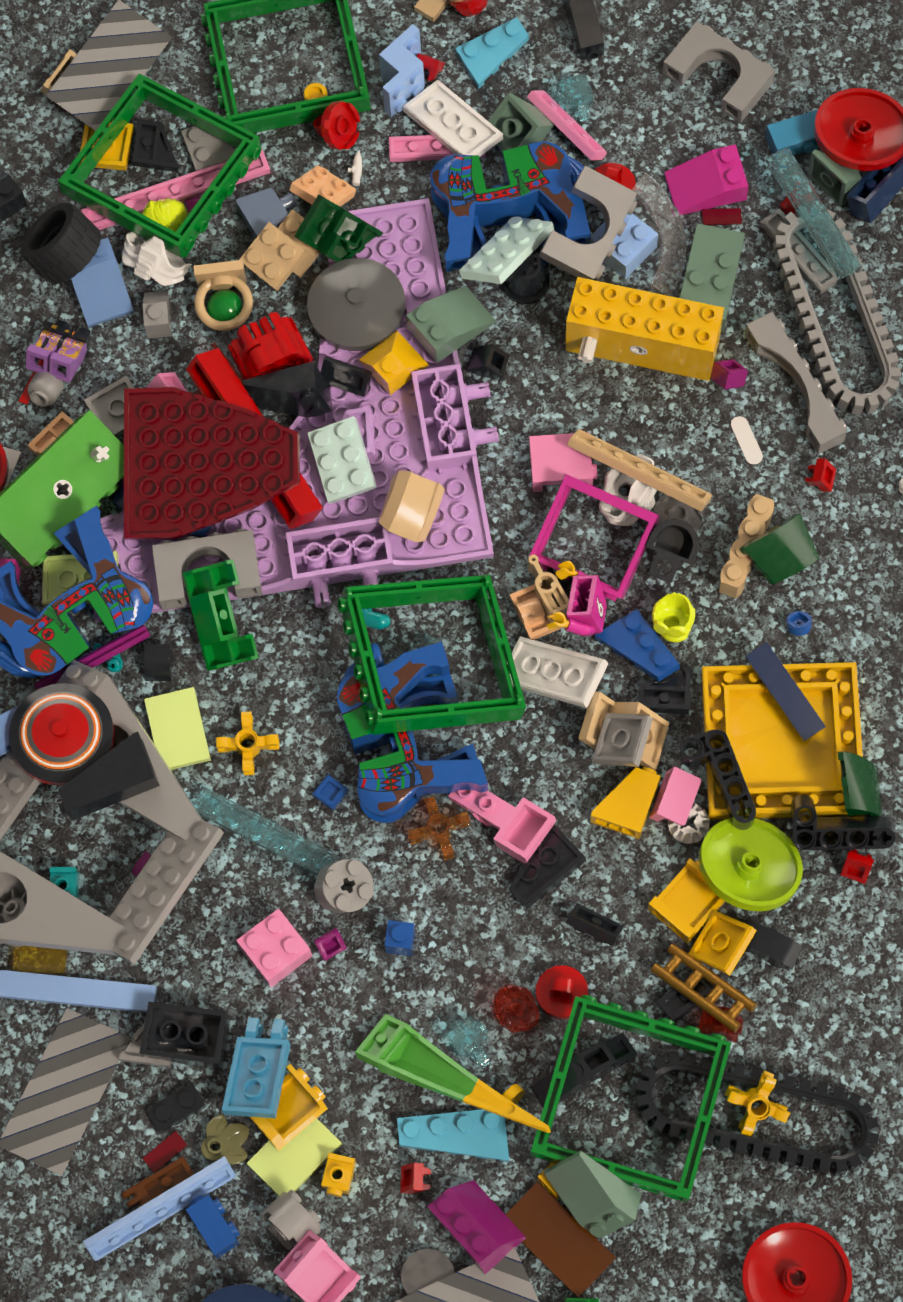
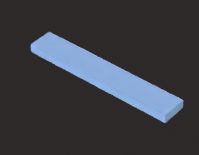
M0 970V998L147 1013L148 1002H155L157 987L155 985Z
M224 1156L87 1238L83 1243L93 1259L97 1261L189 1206V1202L197 1196L209 1194L235 1178L236 1175Z

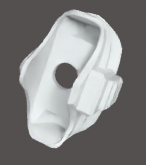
M134 232L126 234L122 262L126 266L135 268L133 272L135 275L147 281L152 277L162 286L173 285L184 280V275L192 264H186L183 258L165 250L164 242L154 236L148 241H143Z
M642 454L636 455V457L654 465L652 459ZM614 468L606 473L604 491L648 511L652 510L656 504L654 495L657 492L656 489ZM622 486H631L629 496H622L619 493ZM600 501L599 510L611 524L630 526L639 519L605 502Z

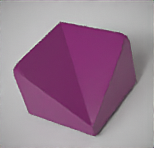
M734 359L716 361L713 364L711 379L723 389L743 387L748 370Z

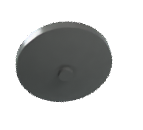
M365 258L346 259L327 267L313 282L307 299L309 319L316 333L328 344L348 351H363L376 347L398 330L403 321L406 308L404 290L397 276L385 265Z

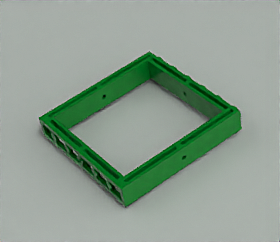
M218 0L203 3L205 13H201L203 28L208 27L209 33H205L207 47L213 48V53L209 54L212 68L217 67L218 73L213 74L216 88H221L222 94H218L220 109L225 108L226 114L222 115L223 118L252 133L313 122L324 113L327 106L332 102L343 101L351 103L358 112L371 110L369 92L348 0ZM335 1L355 91L238 114L219 23Z
M139 73L59 179L58 183L62 194L147 240L154 236L164 242L165 250L180 258H186L189 251L192 250L198 235L205 232L211 217L218 214L222 202L227 196H231L235 189V184L240 178L245 177L249 165L253 160L256 161L262 148L259 136ZM145 100L237 148L176 232L83 183ZM127 102V103L125 104V106L122 108V110H121L120 112H118V111L121 109V107L124 105V103ZM100 138V139L98 140V142L95 144V146H94L93 148H91V147L94 145V143L97 141V139ZM86 156V158L83 160L80 166H78L82 159Z
M490 575L344 587L341 597L337 600V607L339 613L343 614V632L349 638L348 652L349 656L354 659V677L360 683L359 697L360 701L365 703V722L367 725H370L372 735L521 719L526 709V704ZM476 599L502 699L387 710L362 609Z
M581 995V998L576 996L540 1117V1121L547 1124L550 1131L583 1017L713 1056L679 1182L589 1156L632 1187L687 1203L690 1199L732 1043L726 1041V1037L719 1034L711 1033L708 1036L701 1034L700 1029L692 1026H685L684 1028L674 1026V1022L669 1019L659 1018V1020L648 1018L649 1015L642 1011L633 1010V1013L622 1010L623 1007L615 1003L608 1002L607 1005L597 1003L596 998L588 995ZM537 1129L529 1156L557 1164L577 1152L547 1143L550 1133Z

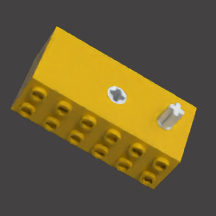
M577 277L566 320V351L579 353L578 360H583V363L592 362L593 357L710 381L721 334L724 307Z

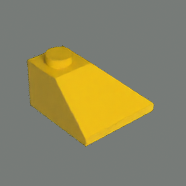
M395 331L359 359V362L366 370L372 371V376L389 395H392L412 379V371L424 370L428 367V363L398 331Z

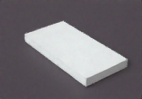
M436 80L403 105V112L453 154L479 155L481 157L503 140L502 132L439 80Z
M521 636L512 651L522 690L584 708L588 707L608 666V662L605 659Z

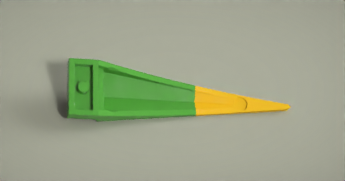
M385 1014L355 1051L358 1059L378 1068L379 1072L546 1133H551L547 1124L471 1074L407 1023Z

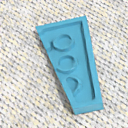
M481 1109L397 1118L400 1147L509 1162L505 1117Z

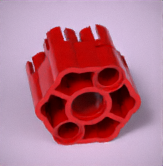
M277 312L268 314L275 327L273 330L267 317L264 316L259 320V324L265 335L262 334L257 322L249 323V327L255 337L254 339L246 324L238 329V338L234 339L227 348L244 380L313 361V357L292 317L281 318Z

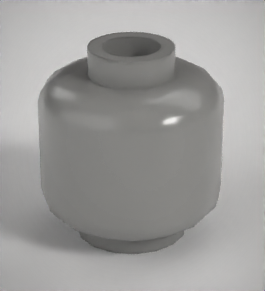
M49 370L47 372H36L28 385L27 391L31 401L36 405L42 407L50 406L59 398L64 384L62 380L49 374Z

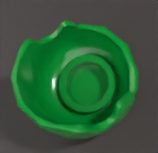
M231 290L215 292L207 303V313L218 321L234 319L243 308L240 296Z

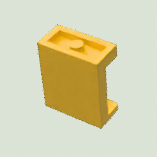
M689 859L685 867L662 893L651 900L648 904V911L688 944L707 923L713 911H717L725 901L718 897L705 882L700 871L699 861L694 862L692 859Z
M291 1064L286 1066L289 1074L283 1080L276 1119L249 1117L278 1151L328 1109L322 1101L325 1098L322 1091L316 1085L311 1088L307 1083L310 1079L300 1067L295 1070Z

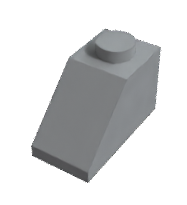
M168 290L144 293L143 317L148 339L172 336Z

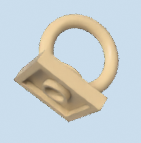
M243 260L193 266L198 285L194 304L199 319L206 326L218 331H229L241 326L248 319L253 308V297L250 288L246 284L247 279ZM235 286L243 297V308L239 315L229 321H218L209 316L204 306L207 292L210 289L226 290Z

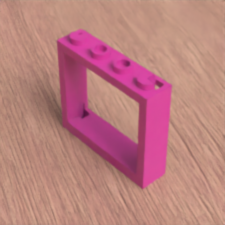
M566 474L529 556L535 554L539 558L538 563L541 569L546 571L548 567L556 570L560 569L557 567L561 564L560 562L542 554L572 488L647 521L648 524L619 588L617 589L600 581L606 598L616 601L617 597L624 599L647 548L645 544L648 537L658 524L661 516ZM569 576L565 579L570 581L571 577Z

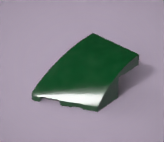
M318 194L294 237L332 260L339 262L351 259L355 254L360 253L366 248L364 245L373 238L382 236L383 232Z
M800 513L792 515L778 526L771 527L760 537L751 539L740 548L743 554H748L755 561L754 567L763 573L765 579L771 585L802 571L820 559Z
M845 751L838 752V760L841 763V781L845 809L848 816L862 814L882 816L877 767L871 761L859 755Z

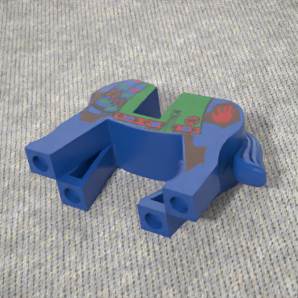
M545 141L504 150L503 176L506 186L496 185L491 189H486L479 155L452 154L439 160L431 171L430 183L432 201L448 220L449 246L444 255L446 272L460 270L486 244L480 227L504 225L509 219L517 216L528 218L535 215L542 221L552 222L554 231L579 244H590L591 233L583 200L570 193L584 166L574 158L567 156L565 151L558 145ZM547 238L543 241V244H542V246H541V250H542V248H543V246H544V244H545ZM542 259L543 265L551 264Z
M97 505L54 532L56 537L87 570L91 577L61 593L41 612L30 605L21 594L16 579V566L12 560L0 567V633L9 642L8 644L5 641H0V667L10 674L23 678L51 675L90 647V643L69 613L72 610L75 614L86 607L87 599L110 633L138 628L149 619L153 609L152 593L144 582L118 568L110 541L103 532L100 519L101 511Z
M442 642L403 653L387 665H385L380 646L377 643L371 644L387 710L413 708L426 704L443 705L458 703V696L450 675L449 662ZM355 663L347 669L339 684L337 702L341 721L354 754L356 755L391 744L392 751L391 754L359 763L357 792L360 807L368 818L380 823L395 822L401 819L427 794L452 793L459 790H473L480 793L488 791V782L481 760L477 758L473 743L437 760L418 761L416 743L412 731L372 735L370 725H367L365 722V703H362L359 697L360 683L354 677ZM430 674H440L437 676L425 677Z

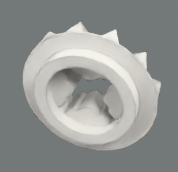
M696 803L692 805L688 819L696 816L693 822L695 829L690 826L682 828V826L668 820V828L671 835L676 840L686 844L702 840L709 830V818L705 809H702Z

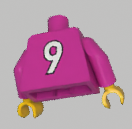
M570 561L559 564L557 567L560 569L556 571V576L561 580L569 576L573 578L566 614L568 619L566 620L562 612L548 615L554 622L547 624V627L550 630L564 627L565 631L586 637L600 634L604 628L607 603L598 575H587L580 570L575 571V567Z

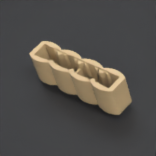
M758 494L750 500L746 518H744L739 527L737 540L731 546L728 562L722 568L719 593L738 598L743 592L747 575L753 568L754 560L748 554H743L740 548L751 539L760 537L765 533L772 520L774 500Z

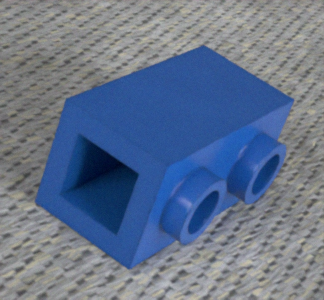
M209 1194L205 1197L199 1195L189 1202L190 1207L186 1211L217 1259L240 1244L236 1239L240 1233L232 1221L226 1223L222 1216L226 1211L218 1198L212 1200Z

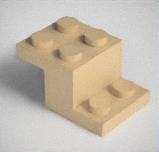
M293 209L278 228L268 222L239 259L243 260L244 265L277 291L292 272L301 278L321 253L294 237L304 218Z
M595 692L587 707L578 739L595 750L606 713L649 715L653 720L640 765L656 770L669 722L640 702H615L603 693Z

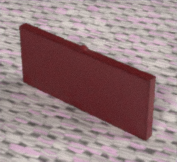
M741 208L702 209L703 225L742 224Z
M174 1131L142 1159L155 1173L184 1149L187 1144Z

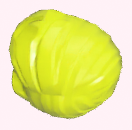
M170 198L158 201L151 200L142 212L146 217L174 232L178 230L188 216L185 205L176 199Z
M675 592L667 594L657 601L653 607V628L662 638L670 642L678 643L687 639L695 620V609L685 595Z

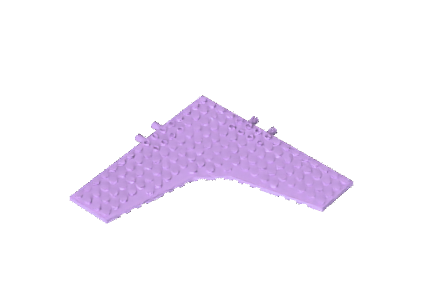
M429 198L348 211L383 232L382 236L373 238L364 245L366 247L364 250L355 254L352 258H365L377 261L388 267L397 276L402 284L406 302L404 318L397 331L428 363V367L424 370L412 371V379L392 395H389L373 376L371 377L368 394L365 397L330 386L332 412L310 418L298 416L289 427L300 434V473L323 507L313 522L289 529L273 502L269 500L251 511L213 524L207 535L208 537L212 533L228 534L238 529L253 530L263 595L313 587L315 607L322 608L321 597H323L325 607L331 605L328 584L363 579L364 585L379 584L377 576L494 557L476 448L477 445L499 442L496 426L474 430L471 425L468 409L469 400L491 397L488 387L489 383L487 381L466 385L463 381L457 350L436 363L407 328L406 315L424 302L446 294ZM329 258L328 263L329 266H331L332 264L337 262ZM321 338L317 368L321 373L323 359L328 356L366 369L359 362V359L373 348L363 351L342 350L328 344ZM370 406L373 412L375 456H370L368 459L377 488L330 504L326 498L308 432L341 421L346 410ZM399 470L412 471L414 474L440 483L445 488L437 514L425 541H411L387 531L379 523L392 477ZM124 511L101 518V526L110 541L112 551H117L119 554L118 568L141 580L150 589L153 597L152 613L181 609L162 610L152 545H157L165 540L173 542L183 541V539L191 536L184 535L173 539L126 540L124 539ZM216 556L201 557L195 560L188 567L187 571L225 560ZM235 585L227 587L229 599H238ZM186 590L187 607H191ZM93 607L95 622H102L101 618L99 617V615Z

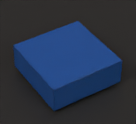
M327 774L312 793V796L334 811L349 790Z

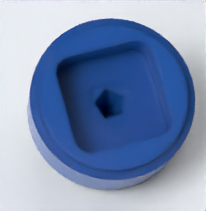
M795 611L786 618V629L793 635H805L812 628L811 616L806 612Z

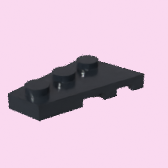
M554 824L529 861L524 863L510 885L509 891L527 910L586 861V858Z

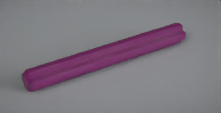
M143 624L76 661L94 668L147 639L150 633ZM70 664L61 668L56 673L35 683L36 690L56 684Z

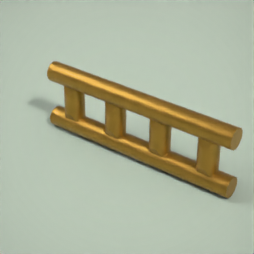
M674 943L671 944L667 952L673 957L664 967L655 963L651 968V972L734 1033L737 1032L741 1024L735 1020L744 1008L753 1012L757 1007V1003ZM681 963L693 970V973L685 982H682L672 974ZM702 977L714 985V988L705 998L693 990ZM723 993L736 1001L727 1013L714 1005Z

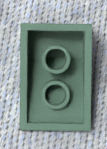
M467 286L428 300L406 315L408 330L436 363L496 323L493 316Z
M582 1151L545 1170V1176L579 1225L597 1238L601 1239L636 1220L641 1193Z

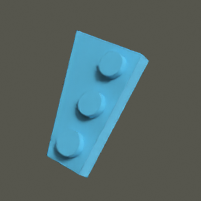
M516 17L455 48V53L479 89L491 74L494 75L499 70V66L507 58L510 59L529 40V35Z

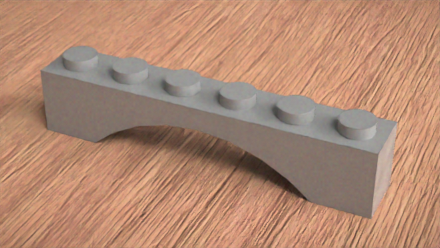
M773 312L746 324L745 336L755 353L782 367L799 386L807 407L808 424L806 436L817 454L844 442L847 431L845 422L842 418L838 419L834 412L835 408L829 398H825L822 393V386L819 380L813 378L810 374L808 362L797 353V345L792 338H788L782 320L780 318L776 319Z

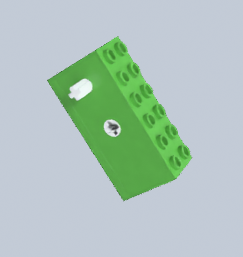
M91 410L81 414L0 492V544L23 568L39 566L48 557L45 553L49 549H56L62 544L54 532L96 505L99 507L101 505L99 500L101 498L104 499L106 496L109 497L119 487L116 483L119 480H124V445ZM58 487L61 489L59 491V495H57L56 493L58 491Z

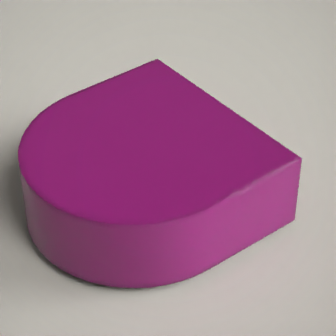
M147 851L142 854L132 869V874L135 877L139 875L152 856Z

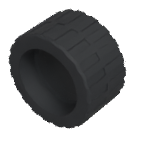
M60 203L44 212L29 228L21 243L20 252L22 257L49 283L60 284L75 277L90 263L100 246L101 231L72 203Z

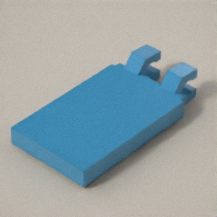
M248 1018L245 1037H237L222 1106L224 1115L276 1119L291 1046L289 1040H287L288 1026L285 1025V1020L274 1019L269 1039L261 1038L263 1025L260 1024V1019Z

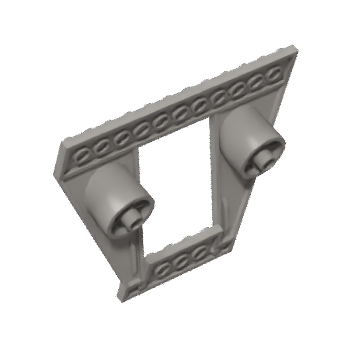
M73 659L56 684L68 683L79 685L101 698L107 706L114 724L115 737L113 748L133 733L139 732L160 784L156 788L119 803L166 830L167 834L110 917L105 916L0 851V943L12 947L33 946L117 955L135 965L224 832L201 818L114 681L107 674ZM12 750L7 752L0 762V840L41 783L23 771L15 760Z

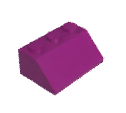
M474 1180L448 1188L427 1206L436 1221L484 1274L488 1273L514 1247L516 1248L526 1239L522 1232Z

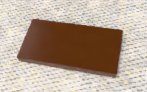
M538 1182L505 1214L526 1237L522 1244L577 1298L616 1259L588 1230L580 1226L574 1216Z

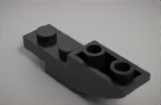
M624 1033L606 1042L601 1040L571 1058L559 1103L588 1088L594 1080L637 1057V1052ZM554 1070L531 1086V1090L542 1107L545 1104Z

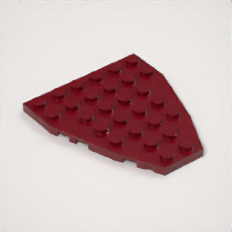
M176 387L124 389V539L178 538L251 511L300 484V434L249 409L183 391Z

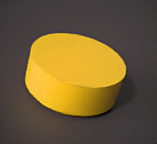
M320 83L309 84L304 90V100L328 96L327 89Z
M513 1084L502 1095L514 1104H517L523 1097L525 1090L518 1084Z

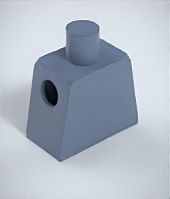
M268 188L235 200L237 211L254 239L257 238L268 222L278 228L287 217V211L297 206L296 200L291 193L279 199L273 188Z

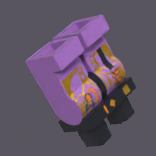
M58 320L55 324L48 322L34 345L31 344L26 350V369L35 372H47L49 370V374L55 378L70 383L84 358L88 355L90 330L83 327L78 328L77 331L69 329V324L62 320ZM44 360L43 366L37 365L35 361ZM66 367V373H61L58 369Z

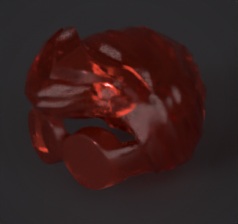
M505 984L504 987H501L495 993L491 1012L494 1020L500 1026L506 1028L511 1033L528 1031L537 1025L540 1013L531 992L526 987Z

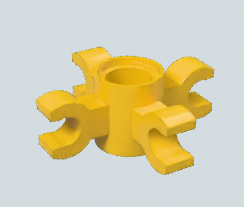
M252 711L241 712L242 730L237 733L235 738L217 737L216 748H218L219 753L238 751L243 757L242 768L244 776L254 775V757L258 755L260 749L279 750V739L277 734L258 736L253 730ZM247 739L254 741V744L249 748L241 746L243 741Z
M763 1071L758 1087L751 1088L746 1092L728 1085L724 1094L728 1097L727 1101L745 1106L747 1110L738 1125V1128L741 1129V1134L751 1137L757 1120L766 1119L768 1116H772L784 1123L787 1122L790 1112L787 1111L788 1107L779 1103H773L768 1099L777 1081L773 1078L774 1074ZM755 1101H763L759 1107H751Z

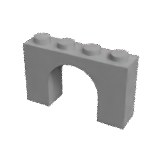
M696 21L665 59L663 74L683 86L697 67L705 62L721 61L729 64L736 71L738 80L722 99L721 111L741 123L772 85L775 70L767 62H761L753 57L748 50H742L734 45L730 39L715 33L708 25H702Z
M584 166L570 193L595 205L601 211L605 219V232L602 239L593 244H579L552 230L538 257L576 277L590 280L596 278L599 280L605 269V266L602 265L605 257L610 258L616 247L613 244L616 235L620 237L627 223L623 222L626 215H631L638 203L634 200L637 193Z
M238 529L228 534L212 533L208 537L202 538L191 536L183 539V541L173 542L165 540L157 545H152L159 602L162 610L187 607L185 583L182 573L186 572L195 560L205 556H216L225 561L234 560L240 583L235 585L238 599L263 595L253 530Z

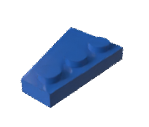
M637 609L603 629L600 634L594 635L596 641L613 649L614 653L620 657L624 656L633 662L634 666L658 682L680 669L678 661Z

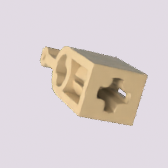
M535 554L529 556L528 571L535 577V596L539 598L546 617L550 623L554 622V620L549 618L548 615L556 612H562L566 618L569 599L558 579L550 572H543L538 563L539 558ZM542 586H550V589H542Z

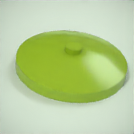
M730 818L719 822L706 834L699 850V867L707 885L722 900L740 909L758 912L776 909L793 897L802 880V860L792 840L776 826L757 818L754 819L753 825L747 830H739L734 827Z

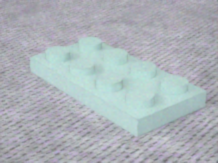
M512 217L459 270L461 278L502 284L549 236L551 231H554L553 223L540 219Z

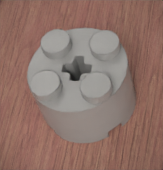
M344 859L331 862L322 867L318 873L314 885L315 896L319 904L329 911L340 914L357 911L363 908L374 894L373 879L369 870L358 860ZM345 882L347 887L342 891L341 886Z
M292 1189L288 1193L283 1192L259 1215L262 1222L266 1220L270 1222L271 1226L268 1230L288 1250L295 1247L309 1229L316 1235L321 1232L320 1217L312 1209L307 1211L300 1204L302 1202L301 1198Z

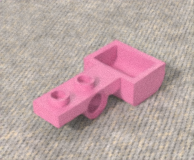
M459 790L450 793L448 796L452 802L472 813L484 825L489 827L492 825L499 831L493 838L496 846L523 863L529 861L556 822L555 816L525 798H522L519 804L514 807L489 791L480 793L473 790Z

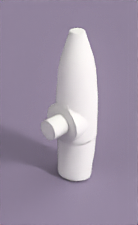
M359 151L355 154L352 168H348V172L352 173L353 186H360L362 175V158Z

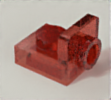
M717 1006L725 1013H727V1011L730 1009L728 1007ZM703 1010L698 1029H700L701 1033H715L725 1036L730 1042L736 1043L738 1035L741 1034L743 1029V1018L740 1015L736 1017L735 1020L741 1026L734 1033Z

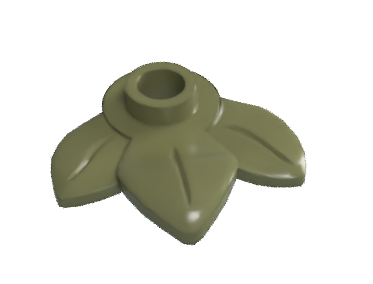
M223 1114L215 1116L206 1126V1138L201 1145L203 1157L208 1161L216 1162L225 1156L230 1165L245 1161L248 1155L241 1146L248 1138L249 1127L240 1123L228 1125ZM212 1144L218 1145V1146H219V1150H218V1151H213V1150L210 1148V1145H212Z

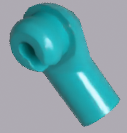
M372 608L362 609L367 627L379 630L389 627L391 620L387 614L373 612Z
M96 642L93 646L92 651L103 646L104 644ZM120 653L106 660L107 669L110 672H119L123 667Z

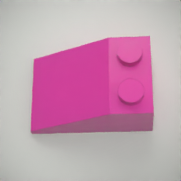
M736 144L713 149L664 172L676 216L747 200L749 186Z

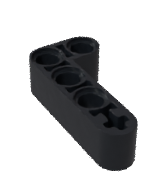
M715 729L685 739L681 744L679 754L682 764L687 767H696L709 762L733 826L739 830L749 829L754 823L756 808L726 733ZM712 740H718L723 746L716 749L711 747L709 743ZM693 748L699 754L691 757L685 753V750ZM725 763L730 765L732 770L722 772L718 766ZM731 787H736L741 791V794L732 796L727 790ZM740 804H742L741 809L743 811V814L748 815L747 819H744L743 816H739Z
M801 794L794 797L791 802L790 829L793 843L800 850L885 849L892 846L895 842L896 837L892 822L887 817H817L814 800L810 796ZM802 808L809 809V811L805 813L798 812ZM829 831H834V832H835V833H834L833 835H831V836H826V835H824L825 833H827V832H829ZM854 831H861L858 835H851ZM801 832H808L806 836H798Z

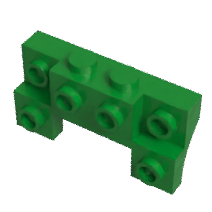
M226 560L183 572L182 575L207 671L258 659L253 634L239 637L227 587L240 584L234 560Z

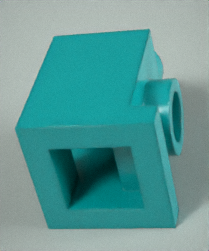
M50 867V882L56 886L67 884V887L63 890L78 898L80 874L77 868Z

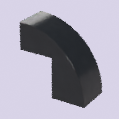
M734 918L757 930L744 952L755 953L776 968L793 970L803 947L802 945L766 926Z

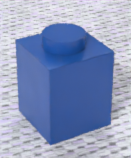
M388 920L385 939L386 953L412 956L415 938L414 923Z

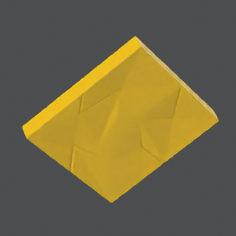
M856 662L783 664L826 726L805 742H803L750 665L702 666L704 732L719 729L728 736L756 808L755 818H791V802L794 797L801 794L808 795L814 800L817 817L848 816L845 809L841 781V763L838 760V752L845 751L863 757ZM712 740L709 743L711 747L716 749L723 746L718 740ZM708 762L706 763L709 820L729 819L730 817ZM725 763L718 766L722 772L732 770L731 766ZM731 787L727 790L732 796L741 794V791L736 787ZM740 804L739 816L748 817V815L743 814L742 804ZM802 808L798 812L805 813L809 811V809Z

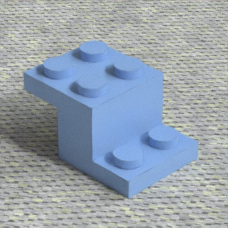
M414 24L379 54L381 79L387 83L382 87L384 110L391 117L395 113L401 112L403 105L422 92L425 87L423 62L417 58L418 53L421 54L420 30Z

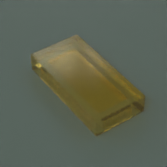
M33 946L14 947L12 970L19 972L66 973L68 950Z

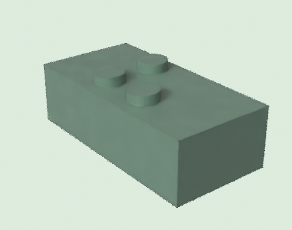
M697 223L680 298L724 307L721 332H724L745 233Z

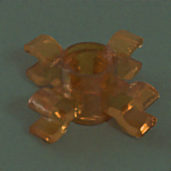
M434 796L424 799L430 818L427 826L408 831L411 844L415 845L430 838L432 841L439 843L444 860L454 858V851L449 838L451 831L471 825L467 811L448 818L446 815L440 814ZM436 824H443L447 827L442 833H436L432 830Z

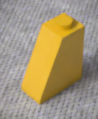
M636 767L592 811L590 823L640 839L661 776L657 775V772L647 767L640 769Z

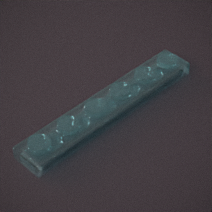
M787 147L768 156L766 163L838 280L859 271L862 265L790 149Z
M203 787L194 803V807L200 816L318 876L322 867L340 860V856L206 787Z

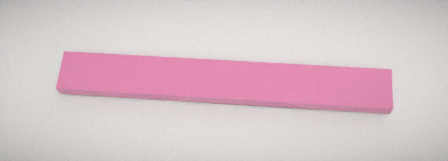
M263 149L256 161L253 160L249 165L245 177L240 178L236 184L271 173ZM227 161L114 199L141 214L147 203L151 200L158 201L170 198L185 202V200L202 196ZM88 207L81 209V212L99 230L117 225L116 222Z

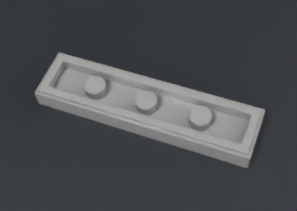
M780 208L760 221V226L773 241L780 222L783 223L786 216ZM799 230L796 231L790 238V244L799 271L821 295L840 281V277Z

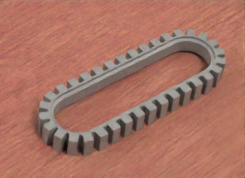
M812 206L810 214H808L806 207L798 208L795 215L792 212L784 217L783 223L780 222L773 243V253H776L774 258L777 268L781 267L779 272L781 280H786L784 288L787 294H791L789 298L791 307H796L794 315L797 321H801L799 326L801 334H806L804 342L807 349L811 348L809 353L811 361H816L814 369L817 376L821 375L819 382L822 390L829 388L826 394L827 398L832 402L839 398L837 408L844 412L849 405H852L851 414L861 415L864 407L867 414L877 411L878 406L882 409L889 403L898 387V381L901 376L900 367H897L899 362L896 352L892 353L894 348L892 340H886L889 334L886 325L881 326L884 319L881 311L876 312L878 308L876 298L871 299L873 290L870 284L866 285L868 277L865 271L861 272L863 264L860 257L856 258L858 251L855 244L851 245L853 238L850 231L844 232L846 226L844 221L839 218L833 222L835 213L828 209L824 216H821V207ZM802 228L822 230L833 242L882 372V385L871 393L859 394L852 392L844 386L839 378L791 249V236Z

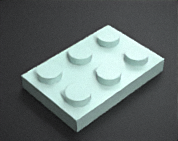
M352 416L308 432L328 503L333 504L377 488L356 417Z

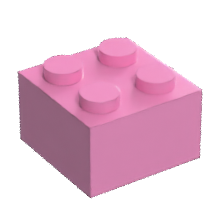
M279 908L236 940L241 951L270 988L312 957L308 945Z

